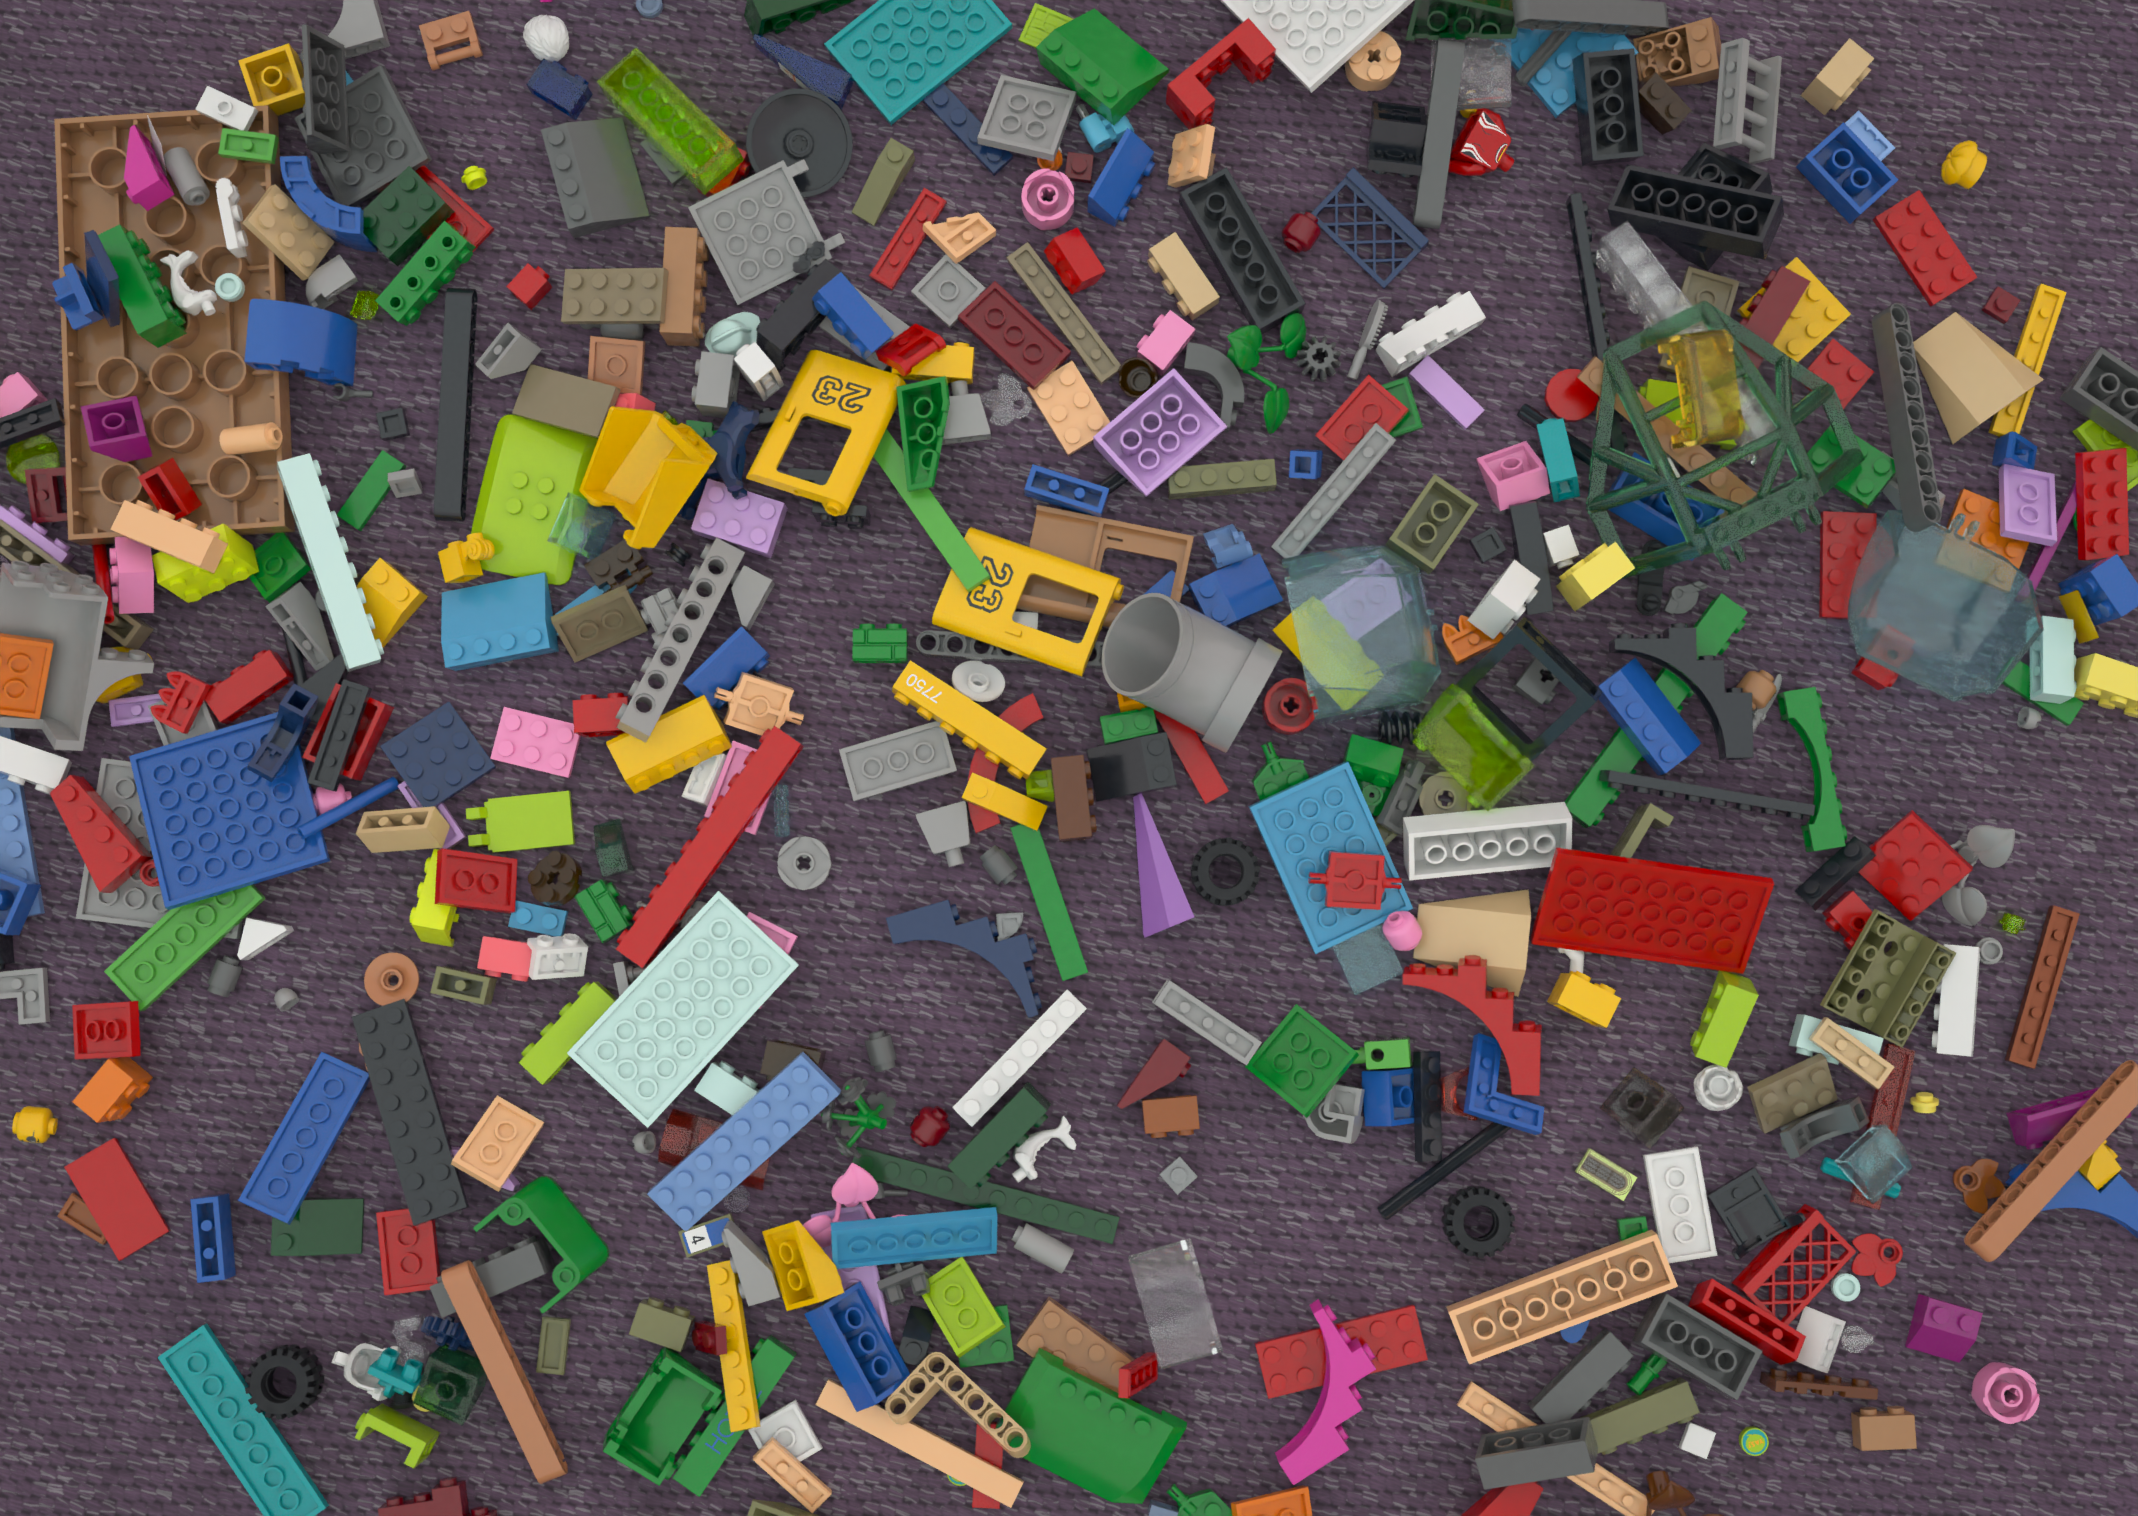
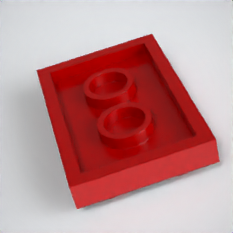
M1368 375L1315 436L1344 461L1375 423L1389 434L1409 412V409Z
M443 848L437 850L435 904L509 914L515 912L517 859Z
M138 1001L72 1005L75 1059L141 1056Z
M408 1208L377 1212L384 1295L430 1290V1286L438 1283L436 1277L440 1276L435 1220L413 1226Z

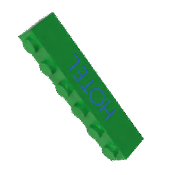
M772 1335L766 1341L761 1338L752 1351L756 1354L751 1364L758 1410L797 1354ZM725 1392L722 1398L724 1403L720 1409H712L705 1422L709 1425L702 1433L698 1430L689 1443L693 1448L688 1456L682 1454L675 1464L677 1465V1472L673 1479L698 1497L706 1489L745 1431L731 1432Z

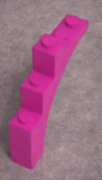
M1319 1299L1309 1306L1319 1323L1325 1344L1326 1372L1323 1388L1316 1407L1306 1424L1293 1439L1275 1452L1280 1466L1293 1485L1349 1450L1346 1439L1349 1436L1341 1423L1363 1410L1359 1402L1362 1396L1354 1383L1376 1370L1372 1362L1376 1357L1366 1343L1362 1346L1358 1338L1351 1340L1343 1327L1338 1329L1333 1322L1337 1319L1329 1305L1323 1307Z

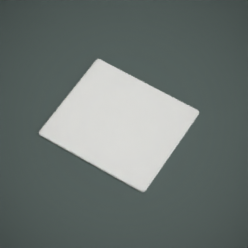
M148 117L153 148L166 174L162 146Z

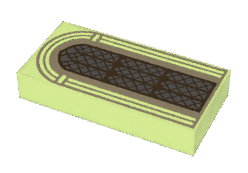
M1588 1148L1575 1170L1576 1173L1624 1201L1637 1179L1636 1176Z

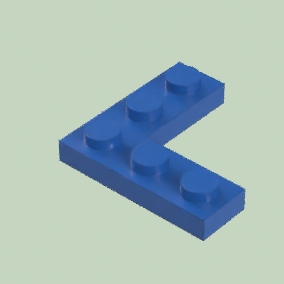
M1480 1033L1474 1035L1464 1113L1533 1135L1540 1134L1542 1132L1544 1107L1496 1092L1502 1049L1495 1038Z

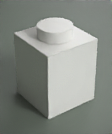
M1569 525L1543 533L1549 567L1557 565L1558 569L1574 564L1573 559L1579 556V552Z

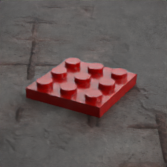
M1912 810L1869 846L1876 856L1858 873L1911 921L1969 874L1973 866Z

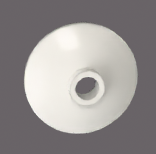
M981 661L963 662L954 669L952 674L954 688L973 701H991L998 698L1004 691L1005 679L1002 673L993 665H987Z

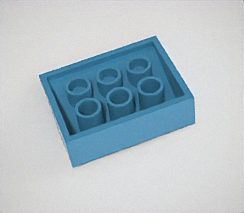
M546 573L442 592L441 644L445 668L458 671L559 652L556 629L551 621L553 611Z

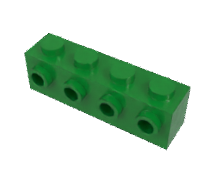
M444 221L375 301L397 322L405 326L409 323H414L420 317V311L425 305L432 303L437 298L438 290L454 278L458 267L470 260L473 255L472 251L476 246L454 226Z

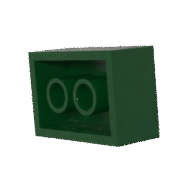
M408 166L363 210V233L390 261L399 266L455 211L417 172Z

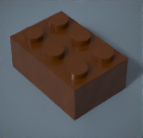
M1084 755L1051 758L1059 842L1091 839L1092 833L1096 832L1097 828L1095 815H1090L1089 806H1094L1092 788H1087L1086 779H1091L1090 761H1084Z

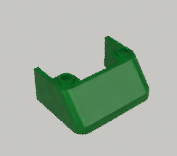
M541 1176L530 1182L473 1227L478 1232L487 1228L499 1217L506 1224L512 1226L519 1225L530 1218L564 1259L555 1267L552 1274L553 1282L561 1292L539 1309L542 1314L568 1295L609 1258L607 1244L559 1185L548 1176Z

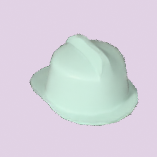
M741 312L719 321L708 330L705 336V346L712 353L729 354L736 357L737 351L746 344L751 345L756 342V328L760 323L759 317L753 313Z

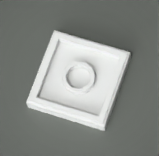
M796 1399L761 1419V1427L748 1429L758 1449L773 1437L800 1462L823 1448Z

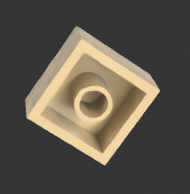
M1849 38L1800 96L1823 115H1826L1830 109L1836 111L1871 71L1867 66L1874 58Z

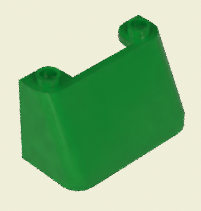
M663 1347L606 1432L603 1452L660 1486L664 1478L669 1480L677 1466L674 1464L675 1455L704 1411H708L710 1408L716 1409L723 1398V1394H721L722 1387L677 1352Z

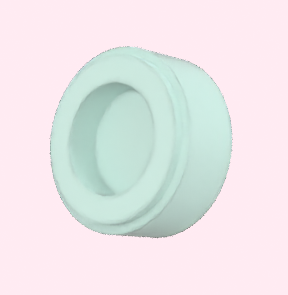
M225 273L216 280L215 290L223 300L235 302L243 296L245 285L237 275Z
M1839 1273L1831 1281V1291L1836 1298L1842 1301H1852L1860 1293V1283L1851 1274Z

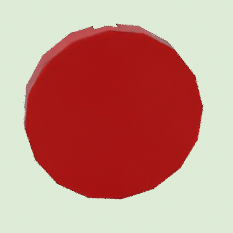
M1566 369L1558 372L1549 381L1545 389L1546 405L1555 418H1563L1564 422H1577L1586 418L1594 411L1598 403V395L1577 378L1581 372L1579 369Z

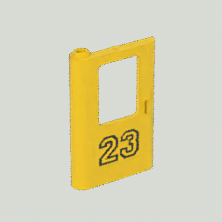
M810 350L746 479L792 493L796 496L821 502L825 511L832 516L845 515L898 405L896 387L906 385L905 381L898 375L819 350ZM805 416L851 430V434L825 485H818L777 471L801 419Z
M970 527L964 539L991 578L968 593L951 569L934 610L932 624L1082 677L1110 605L1115 600L1119 601L1122 596L1124 585H1121V579ZM1031 575L1052 580L1099 598L1082 642L1074 643L1012 620L1027 580Z

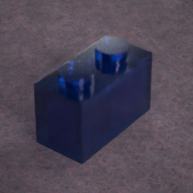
M543 59L526 84L533 95L576 120L593 95L588 87L589 83L577 74L573 77L566 73L567 69L556 61L550 63Z

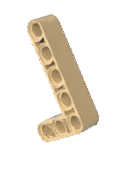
M941 1352L929 1354L886 1401L885 1409L890 1418L896 1424L903 1425L910 1422L941 1389L1011 1456L1021 1458L1030 1451L1031 1442L1024 1429ZM940 1362L945 1364L941 1372H932L935 1364ZM956 1381H963L964 1386L960 1391L955 1392L951 1390L952 1385ZM924 1383L925 1389L921 1393H913L915 1385ZM977 1399L984 1400L983 1406L979 1410L971 1409L973 1401ZM898 1404H906L903 1413L894 1414V1408ZM1002 1418L1004 1421L1000 1428H990L992 1420ZM1019 1436L1024 1439L1020 1447H1010V1442L1014 1437Z

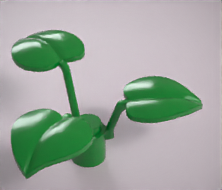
M1291 313L1284 319L1280 331L1282 344L1279 346L1260 347L1262 334L1255 325L1243 326L1227 336L1231 343L1227 357L1235 367H1239L1243 370V373L1250 374L1271 388V391L1266 393L1263 404L1268 434L1274 433L1285 420L1289 410V396L1285 388L1277 389L1276 384L1254 372L1251 368L1258 365L1259 353L1285 350L1287 358L1297 356L1298 350L1303 349L1302 343L1306 338L1305 321L1302 314Z

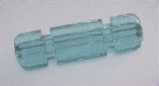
M777 785L773 790V796L776 797V800H774V822H777L775 836L788 837L790 835V826L787 824V822H790L789 800H787V796H789L788 786Z

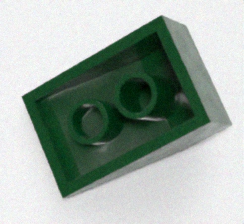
M305 1197L290 1225L272 1217L271 1256L362 1254L364 1198Z

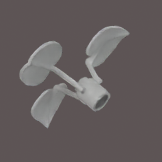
M1978 825L1969 831L1964 842L1958 840L1950 846L1953 849L1958 848L1959 854L1972 866L1979 859L1983 865L1996 868L2005 864L2009 859L2014 847L2015 830L1990 825ZM1967 874L1959 881L1958 886L1954 885L1942 895V902L1945 909L1956 920L1969 926H1975L1986 914L1987 902L1984 895L1976 888L1964 887V883L1969 875Z

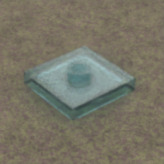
M1382 924L1332 946L1354 995L1403 974L1398 958L1383 934Z

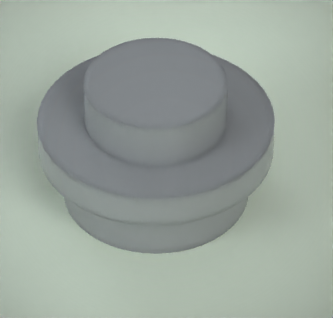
M1982 938L1975 945V947L1980 948V962L1983 964H1995L2002 957V946L1994 938Z

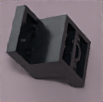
M1372 101V120L1366 150L1368 170H1372L1376 174L1398 173V175L1407 178L1414 175L1421 176V155L1427 128L1425 107Z
M788 468V475L818 485H825L832 471ZM813 500L812 513L816 521L821 522V526L837 527V523L848 524L850 529H863L864 525L870 526L871 514L865 505L851 504L845 515L832 516L825 511L821 502Z

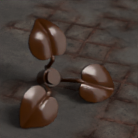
M1666 1471L1649 1473L1646 1476L1650 1491L1646 1493V1516H1652V1510L1661 1511L1671 1508H1677L1681 1516H1687L1682 1507L1692 1504L1695 1501L1694 1495L1686 1488L1670 1481ZM1707 1514V1515H1702V1516H1724V1515H1720V1514Z

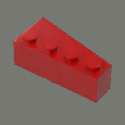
M69 775L50 792L99 892L113 893L135 874L146 861L153 858L84 777Z

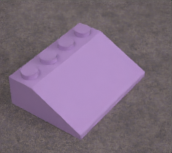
M1173 368L1093 437L1094 447L1104 458L1147 497L1222 433L1227 426Z

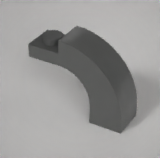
M1188 342L1183 374L1204 377L1218 388L1221 395L1220 419L1227 426L1223 432L1228 433L1230 425L1235 426L1237 410L1232 408H1243L1244 386L1241 376L1231 360L1220 351L1207 345Z
M1857 1096L1830 1104L1783 1125L1780 1128L1782 1132L1779 1134L1781 1136V1145L1787 1151L1789 1158L1800 1157L1814 1145L1838 1135L1860 1130L1870 1122L1860 1097Z

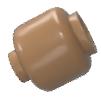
M1760 670V672L1748 671L1736 686V688H1743V693H1752V711L1765 708L1777 691L1773 683L1774 677L1764 670Z

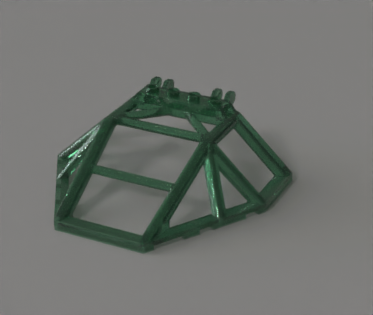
M1702 300L1604 350L1602 362L1604 365L1600 399L1597 405V424L1595 438L1593 439L1586 509L1602 544L1606 543L1609 547L1616 542L1627 556L1607 510L1661 492L1665 493L1686 541L1628 558L1635 569L1621 579L1709 553H1715L1717 560L1725 571L1731 568L1722 548L1730 545L1735 558L1741 563L1746 560V556L1738 540L1789 515L1798 533L1806 531V527L1798 511L1806 508L1809 518L1815 526L1821 524V516L1814 503L1864 461L1865 458L1837 393L1831 384L1707 301ZM1703 321L1735 368L1645 412L1622 360ZM1740 343L1775 366L1776 396ZM1742 377L1777 429L1677 478L1651 422ZM1792 378L1812 390L1794 405L1792 401ZM1616 393L1623 403L1651 464L1610 448ZM1822 405L1843 453L1816 475L1795 426ZM1777 441L1756 497L1739 504L1687 486ZM1785 451H1787L1797 477L1771 489ZM1607 464L1643 479L1642 481L1604 493ZM1686 498L1725 510L1726 512L1698 525Z

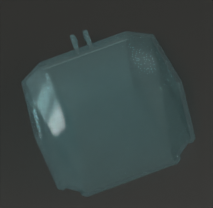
M1888 510L1864 551L1851 588L1848 605V623L1857 654L1953 702L1962 700V697L1985 692V695L1995 693L2044 630L2032 581L2005 557L1971 541L1979 528L1980 522L1972 521L1965 529L1963 536L1957 534V531L1965 521L1966 515L1962 513L1955 516L1949 529L1936 523L1920 532L1914 533L1906 527L1902 510Z
M1384 545L1346 547L1282 559L1283 568L1290 575L1284 579L1309 697L1315 696L1318 709L1313 710L1315 720L1322 725L1421 704L1441 674V667L1433 632L1438 630L1437 624L1431 625L1430 617L1435 615L1434 609H1428L1419 567Z

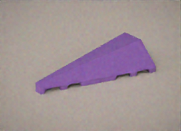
M1140 793L1133 797L1143 935L1148 937L1194 918V914L1144 797Z

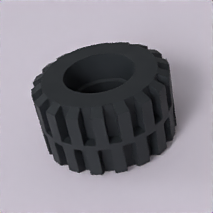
M1227 837L1215 839L1205 844L1195 855L1190 871L1192 884H1194L1196 892L1204 900L1214 905L1231 906L1240 903L1254 892L1259 882L1260 866L1257 863L1258 859L1252 853V849L1244 845L1240 840ZM1218 857H1232L1240 865V879L1230 888L1218 887L1210 879V865Z
M1467 1186L1465 1190L1459 1189L1456 1191L1457 1194L1455 1196L1451 1195L1448 1199L1450 1201L1447 1206L1444 1205L1443 1211L1445 1214L1442 1216L1443 1231L1447 1235L1449 1242L1458 1250L1471 1257L1484 1258L1486 1255L1492 1257L1495 1255L1494 1252L1503 1251L1505 1249L1503 1245L1506 1242L1510 1243L1512 1238L1509 1236L1511 1232L1514 1233L1515 1227L1512 1225L1515 1217L1510 1210L1512 1208L1505 1201V1198L1495 1191L1482 1186ZM1485 1206L1492 1213V1227L1482 1237H1471L1465 1232L1464 1217L1471 1208Z
M288 1344L281 1345L259 1356L256 1359L257 1362L249 1368L251 1374L247 1375L245 1382L250 1383V1386L245 1388L246 1394L251 1393L252 1398L248 1399L251 1405L256 1403L257 1408L255 1410L258 1413L265 1411L264 1417L272 1418L276 1416V1420L293 1417L309 1408L318 1399L316 1396L323 1389V1387L319 1386L320 1383L324 1382V1375L319 1376V1371L323 1370L321 1364L316 1366L314 1362L318 1359L315 1354L309 1356V1349L305 1347L299 1349V1345L295 1344L289 1347ZM277 1367H285L294 1374L297 1387L292 1397L283 1396L275 1389L273 1373Z

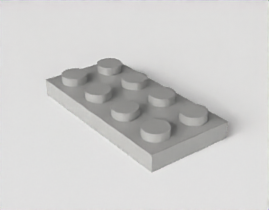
M934 721L839 749L853 801H859L957 772L947 734L939 727L940 723Z

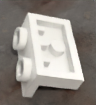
M567 933L556 937L539 935L537 938H528L527 945L532 950L528 975L532 980L584 976L588 946L579 936Z

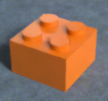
M130 1057L109 1058L72 1102L97 1123L121 1120L132 1110L130 1104L135 1098L142 1097L149 1090L150 1085L148 1083L153 1076Z

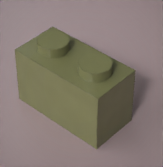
M437 966L430 993L489 1005L492 1003L497 978L451 967Z
M649 1297L648 1300L643 1299L639 1303L629 1335L681 1352L686 1346L695 1316L690 1315L689 1309L681 1306H675L674 1309L663 1306L664 1301L658 1298Z

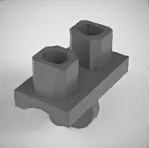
M914 1262L894 1263L895 1267L887 1269L889 1277L877 1282L879 1290L886 1294L890 1304L897 1306L906 1301L903 1291L905 1288L911 1286L915 1296L929 1293L928 1278L932 1275L930 1269H926L922 1263L915 1266Z

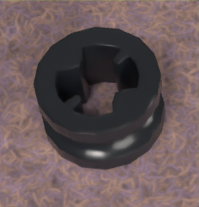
M673 542L671 543V549L664 552L682 567L686 565L685 560L692 557Z

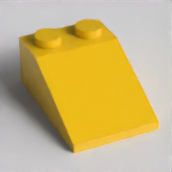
M381 558L376 561L357 585V588H362L365 595L366 603L362 604L365 613H370L374 621L375 629L371 630L374 639H380L382 647L390 641L428 597L391 564Z
M799 1220L762 1231L787 1311L819 1303L844 1293L841 1277L838 1274L836 1265Z

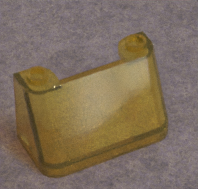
M1716 329L1658 339L1659 353H1667L1671 359L1667 360L1668 366L1675 365L1683 419L1676 421V426L1681 427L1678 434L1671 436L1673 449L1741 437L1745 430V420L1741 410L1732 335L1726 329Z

